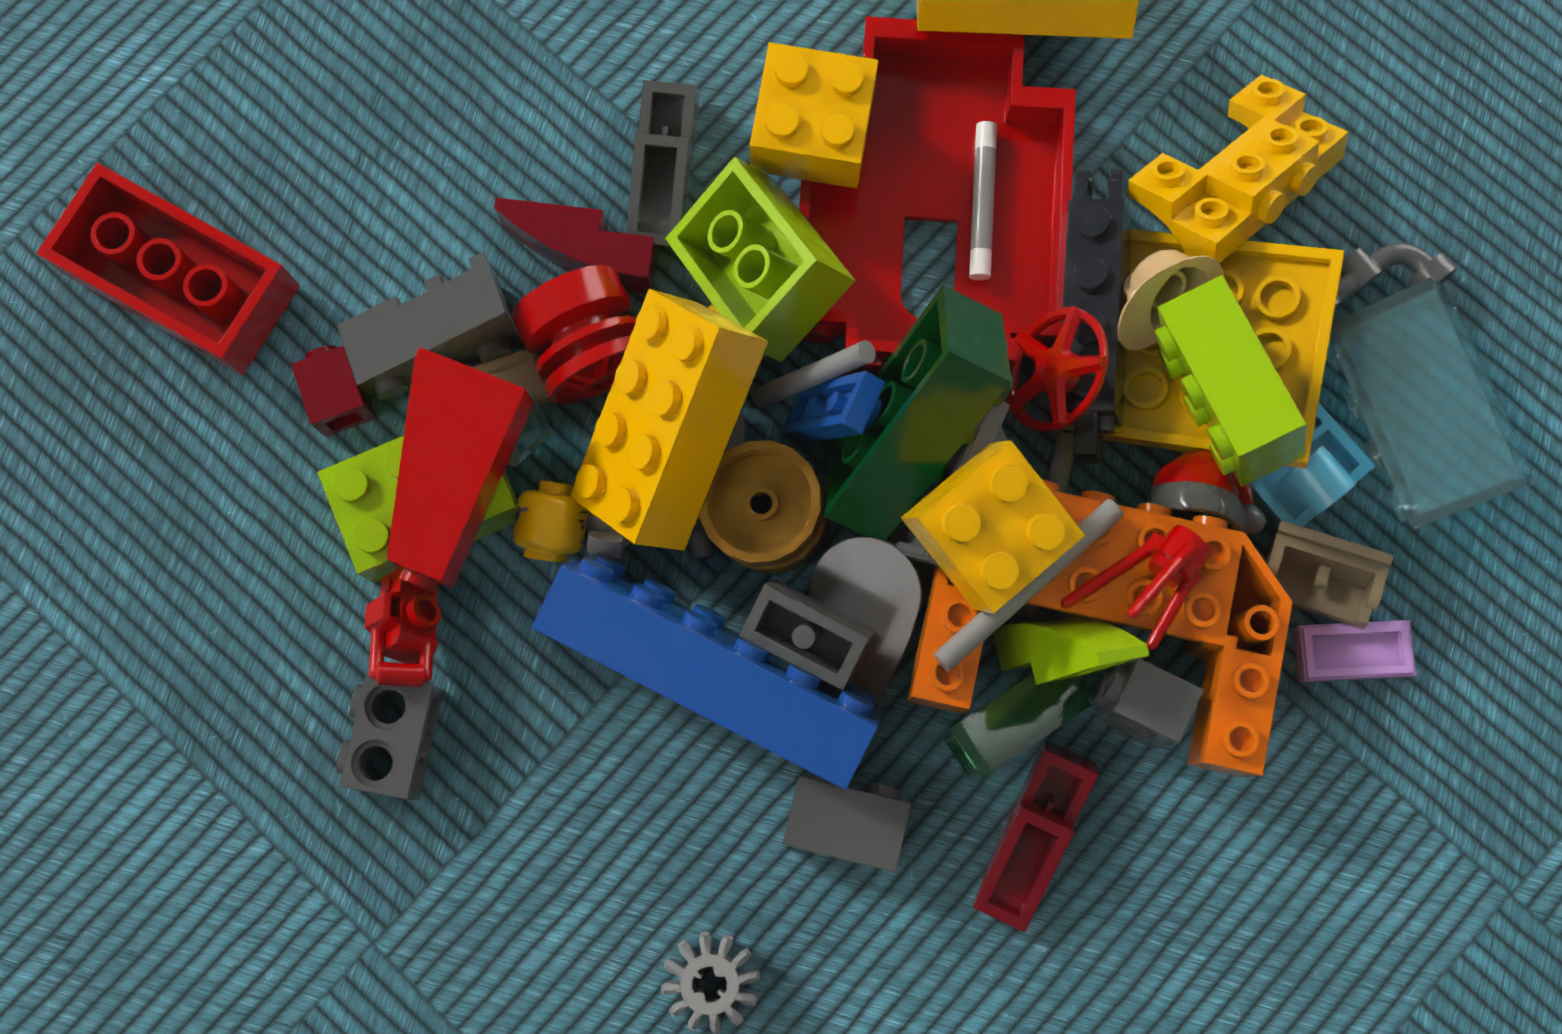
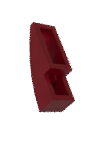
M495 197L494 209L502 226L525 246L553 264L568 271L586 266L607 265L615 268L625 290L647 294L649 289H653L657 262V250L653 236L608 231L603 210Z
M1044 739L997 842L973 901L972 908L1023 932L1026 931L1074 834V823L1098 777L1096 762Z

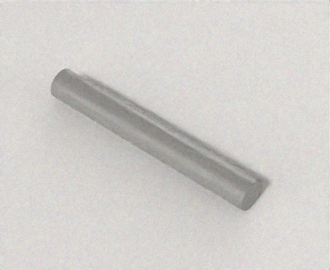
M861 341L755 388L751 394L752 401L758 408L768 407L873 362L876 356L875 349L870 342Z

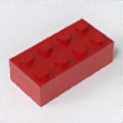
M99 163L95 164L36 252L38 256L63 275L242 376L300 288L299 283L281 264Z

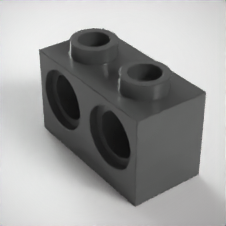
M1137 659L1123 666H1117L1112 674L1107 671L1103 674L1092 697V702L1099 705L1093 719L1152 748L1178 744L1184 735L1203 693V689L1142 659Z
M366 673L364 684L356 686L350 703V716L355 718L351 739L345 740L339 750L336 764L337 773L342 774L339 786L406 800H419L444 690L424 684L422 687L377 685L376 680L371 679L369 673ZM400 693L405 699V713L400 720L389 724L383 716V704L389 696ZM385 748L392 756L393 765L390 773L385 778L377 780L371 774L370 760L375 752Z

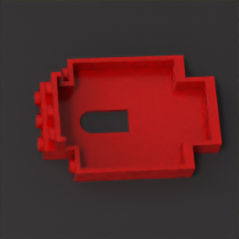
M866 16L862 57L877 59L878 67L858 188L801 180L799 211L856 280L802 340L811 343H829L834 340V337L844 338L843 349L865 340L873 345L876 353L873 362L842 376L863 371L876 376L918 319L906 310L901 300L905 220L957 223L953 290L1002 314L1005 338L1008 344L1007 352L1010 372L1017 361L1018 339L1015 338L1016 335L1026 332L1036 320L1046 313L1062 308L1068 200H1071L1076 89L1022 86L1025 35L918 31L917 19ZM982 121H991L997 124L991 278L979 281L969 278L976 124ZM1062 320L1048 326L1035 339L1047 348H1051L1060 332Z

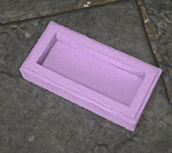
M1410 620L1368 622L1364 629L1346 623L1300 625L1293 628L1299 683L1416 676Z

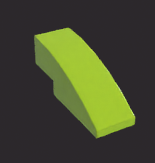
M1056 615L1000 626L993 632L1001 671L1032 666L1036 685L1084 676L1150 656L1147 644L1127 631L1104 621L1079 615Z

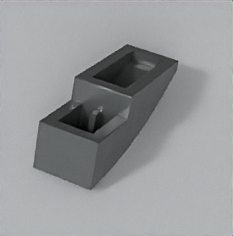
M643 80L638 133L635 132L626 233L653 236L657 245L670 246L665 238L685 215L700 93L696 85Z

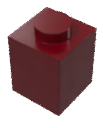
M326 345L315 348L306 353V359L291 364L309 422L325 437L377 419L370 398L357 386L344 346Z

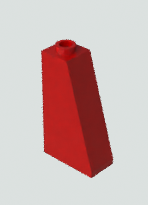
M419 347L414 358L387 560L403 569L399 577L400 580L432 592L436 583L453 589L534 402L526 388Z

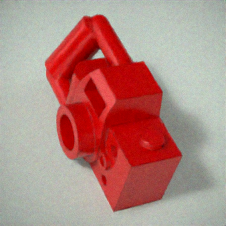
M397 568L381 578L380 597L366 605L364 629L371 633L369 676L371 679L376 680L377 685L422 687L424 683H428L432 679L433 655L438 647L436 627L441 620V609L437 603L438 583L435 584L432 592L426 591L400 580L399 577L403 569ZM384 656L403 663L384 662Z

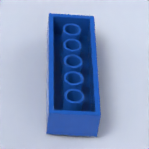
M596 554L594 559L585 557L560 566L531 628L845 790L847 789L878 728L884 707L875 703L878 696L874 692L854 682H850L844 690L829 684L739 637V633L724 626L726 618L720 613L700 604H696L692 610L674 600L676 592L669 587L651 579H646L644 584H641L624 575L627 569L626 566L602 554Z

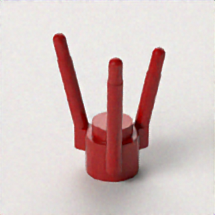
M1183 525L1174 526L1165 537L1154 532L1141 547L1065 596L1061 600V606L1064 609L1072 607L1148 557H1151L1148 568L1155 578L1127 610V616L1130 619L1138 618L1166 586L1172 588L1177 586L1146 641L1147 648L1154 650L1168 631L1190 591L1203 578L1199 570L1211 558V550L1198 534Z

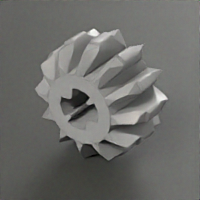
M703 931L699 937L700 953H697L692 944L686 939L678 944L679 951L688 964L672 958H668L665 961L664 969L680 976L681 979L669 980L661 985V992L666 995L681 993L682 998L674 1002L669 1009V1013L676 1017L689 1006L694 1011L687 1026L691 1031L698 1029L702 1015H709L712 1034H719L722 1030L720 1013L725 1012L730 1021L735 1025L743 1022L744 1017L741 1010L734 1003L735 1000L747 1006H754L756 1004L757 995L752 991L741 988L740 985L759 981V970L749 969L739 972L738 967L750 959L752 952L746 947L740 950L733 958L727 955L734 938L730 934L724 935L719 950H712L711 934L709 931ZM713 967L716 976H725L727 988L720 985L717 992L718 996L709 997L706 987L696 986L695 977L702 978L704 974L702 968Z

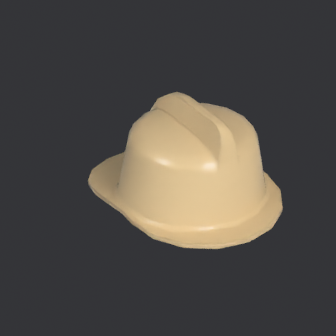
M1159 250L1147 256L1124 281L1123 295L1127 302L1122 309L1117 325L1118 340L1125 349L1137 351L1157 343L1154 330L1161 327L1157 307L1220 275L1224 277V270L1219 262L1206 255L1189 257L1176 250Z

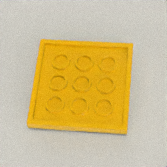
M1131 229L1130 274L1147 256L1159 250H1176L1187 255L1173 233ZM1245 240L1241 246L1219 264L1224 270L1225 281L1307 424L1305 457L1286 466L1308 469L1344 250ZM1158 342L1137 351L1126 349L1122 426L1115 427V433H1103V440L1183 452L1193 450L1210 451L1209 445L1212 442L1207 433V428L1209 427L1207 423L1200 427L1196 426L1183 400L1186 394L1180 383L1182 377L1179 376L1173 380L1170 378L1157 350L1160 349Z

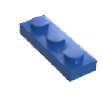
M867 371L833 378L798 393L780 434L798 444L862 434L863 431L872 426L879 415L882 402L878 397L885 381Z

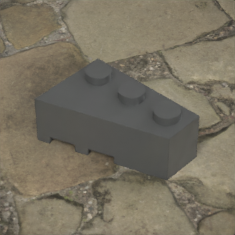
M484 252L469 258L471 270L445 282L444 277L440 274L424 281L427 292L407 302L401 303L400 299L394 296L337 325L357 386L370 399L375 397L380 400L392 399L403 395L409 390L408 385H411L414 358L419 347L467 365L478 360L487 363L510 355L512 348L523 345L511 317L512 313L503 288Z

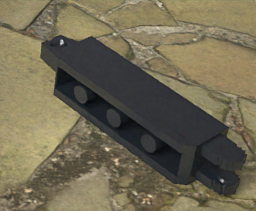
M1124 168L1111 169L1108 179L1109 198L1092 199L1094 179L1091 171H1077L1075 199L1068 200L1062 308L1075 306L1094 316L1105 332L1109 348L1108 369L1098 396L1080 418L1062 428L1064 433H1074L1073 455L1077 459L1078 464H1101L1103 433H1115V427H1121L1123 422L1126 349L1118 340L1117 325L1122 309L1127 302L1123 295L1124 281L1130 275L1132 237L1131 219L1126 206L1127 184ZM1080 322L1071 351L1078 356H1100L1099 343L1094 331L1085 322ZM1097 373L1081 375L1077 385L1070 392L1066 393L1068 414L1073 412L1085 399Z

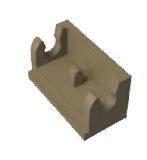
M1281 520L1268 542L1264 561L1292 600L1293 607L1364 629L1368 625L1372 609H1378L1394 555Z

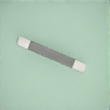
M982 121L976 124L969 278L979 281L991 278L997 124L991 121Z

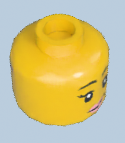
M540 480L539 490H527L520 494L517 502L518 511L515 516L513 540L519 547L525 548L524 557L565 563L568 560V554H575L582 550L588 510L570 497L573 488L572 484Z

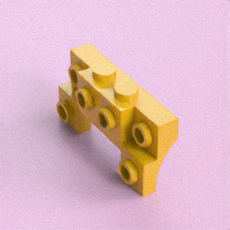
M1261 74L1229 100L1227 117L1249 128L1245 133L1199 170L1164 153L1160 154L1128 180L1127 197L1140 203L1156 215L1177 238L1187 255H1206L1221 263L1266 223L1272 224L1275 222L1286 206L1299 195L1305 196L1320 177L1344 158L1349 132L1326 122L1320 117L1303 112L1305 93L1284 85L1279 80L1271 79Z

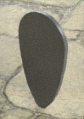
M856 536L837 543L820 558L812 574L809 597L876 631L851 682L874 692L878 696L875 701L876 703L893 677L912 637L922 604V583L912 560L900 554L901 551L895 544L883 539Z

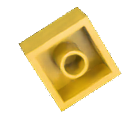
M769 42L749 145L750 165L765 174L857 189L875 91L878 60Z
M1011 440L989 443L901 517L971 607L975 610L991 614L997 612L1085 537L1082 530Z

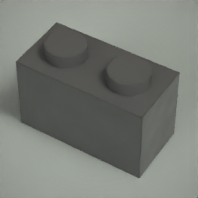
M774 580L764 584L739 637L844 690L851 682L876 631Z
M811 772L810 779L798 777L782 845L896 873L911 803L898 801L900 789L867 782L865 792L850 788L845 790Z

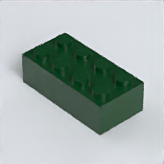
M945 285L941 286L876 375V377L885 381V384L878 397L882 405L875 422L860 435L829 439L824 446L825 518L868 537L883 540L889 537L897 525H905L901 517L915 506L917 500L928 487L933 488L940 482L949 460L959 448H966L972 442L981 420L992 407L1000 406L1011 390L1013 378L1010 372L1007 352L1008 344L1005 338L1001 313Z

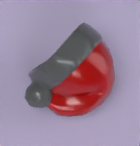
M1208 450L1186 451L1164 465L1155 476L1151 487L1147 491V503L1170 508L1172 510V517L1193 521L1194 516L1199 515L1216 517L1228 522L1227 529L1244 532L1249 536L1261 532L1266 523V518L1261 509L1254 505L1253 489L1250 483L1241 487L1233 472L1224 476L1217 466L1211 451Z

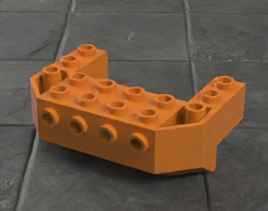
M1042 479L1077 525L1105 500L1111 499L1115 502L1114 496L1098 491H1082L1081 496L1058 492V484ZM1151 503L1137 504V509L1118 505L1124 516L1026 604L1152 632L1177 586L1175 588L1166 586L1138 618L1130 619L1127 616V610L1155 578L1148 568L1151 557H1148L1068 609H1064L1061 606V600L1085 582L1141 547L1154 532L1165 537L1176 525H1183L1194 531L1209 546L1212 556L1199 570L1203 578L1190 591L1168 631L1164 634L1187 639L1185 655L1206 660L1201 683L1203 693L1197 705L1187 765L1239 777L1263 776L1292 600L1244 532L1227 529V521L1202 515L1194 516L1193 521L1171 516L1172 510L1170 508ZM933 566L926 594L928 601L906 701L963 714L970 709L983 642L950 672H947L937 662L933 654L981 611L971 607L940 567Z

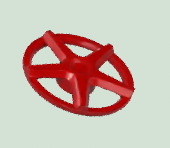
M1075 306L1046 313L1036 320L1026 332L1018 333L1015 337L1018 339L1017 361L1011 371L1013 382L1006 403L1010 405L1008 410L1013 413L1021 424L1036 431L1058 430L1080 418L1095 401L1106 377L1109 348L1105 332L1094 316ZM1065 320L1051 348H1047L1035 339L1048 326ZM1080 322H1085L1094 331L1099 343L1100 356H1078L1071 351ZM1026 355L1036 368L1031 378L1018 390L1019 369L1023 357ZM1097 373L1085 399L1073 412L1068 414L1066 393L1070 392L1077 385L1081 375ZM1046 391L1049 397L1053 421H1037L1026 413L1023 406L1040 392Z

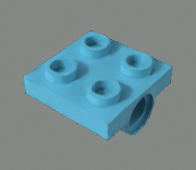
M1319 403L1308 469L1284 466L1251 482L1250 485L1253 489L1254 501L1277 527L1281 520L1303 527L1316 515L1330 507L1357 484L1356 482L1371 471L1375 465Z

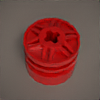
M594 265L566 272L529 292L514 307L511 317L529 353L541 355L535 368L541 379L547 380L544 387L554 404L565 405L581 402L599 396L611 389L616 370L621 363L637 318L629 315L625 316L631 307V302L614 267Z

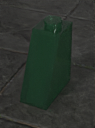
M1031 674L939 735L969 781L984 779L1091 706L1084 696L1089 692V688L1083 676L1036 685L1034 674Z

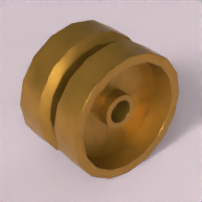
M771 440L747 441L723 453L699 513L708 538L740 566L761 574L786 573L807 563L823 546L831 525V520L824 517V485L810 463L793 448ZM772 500V507L767 513L757 514L760 507L768 508V501Z

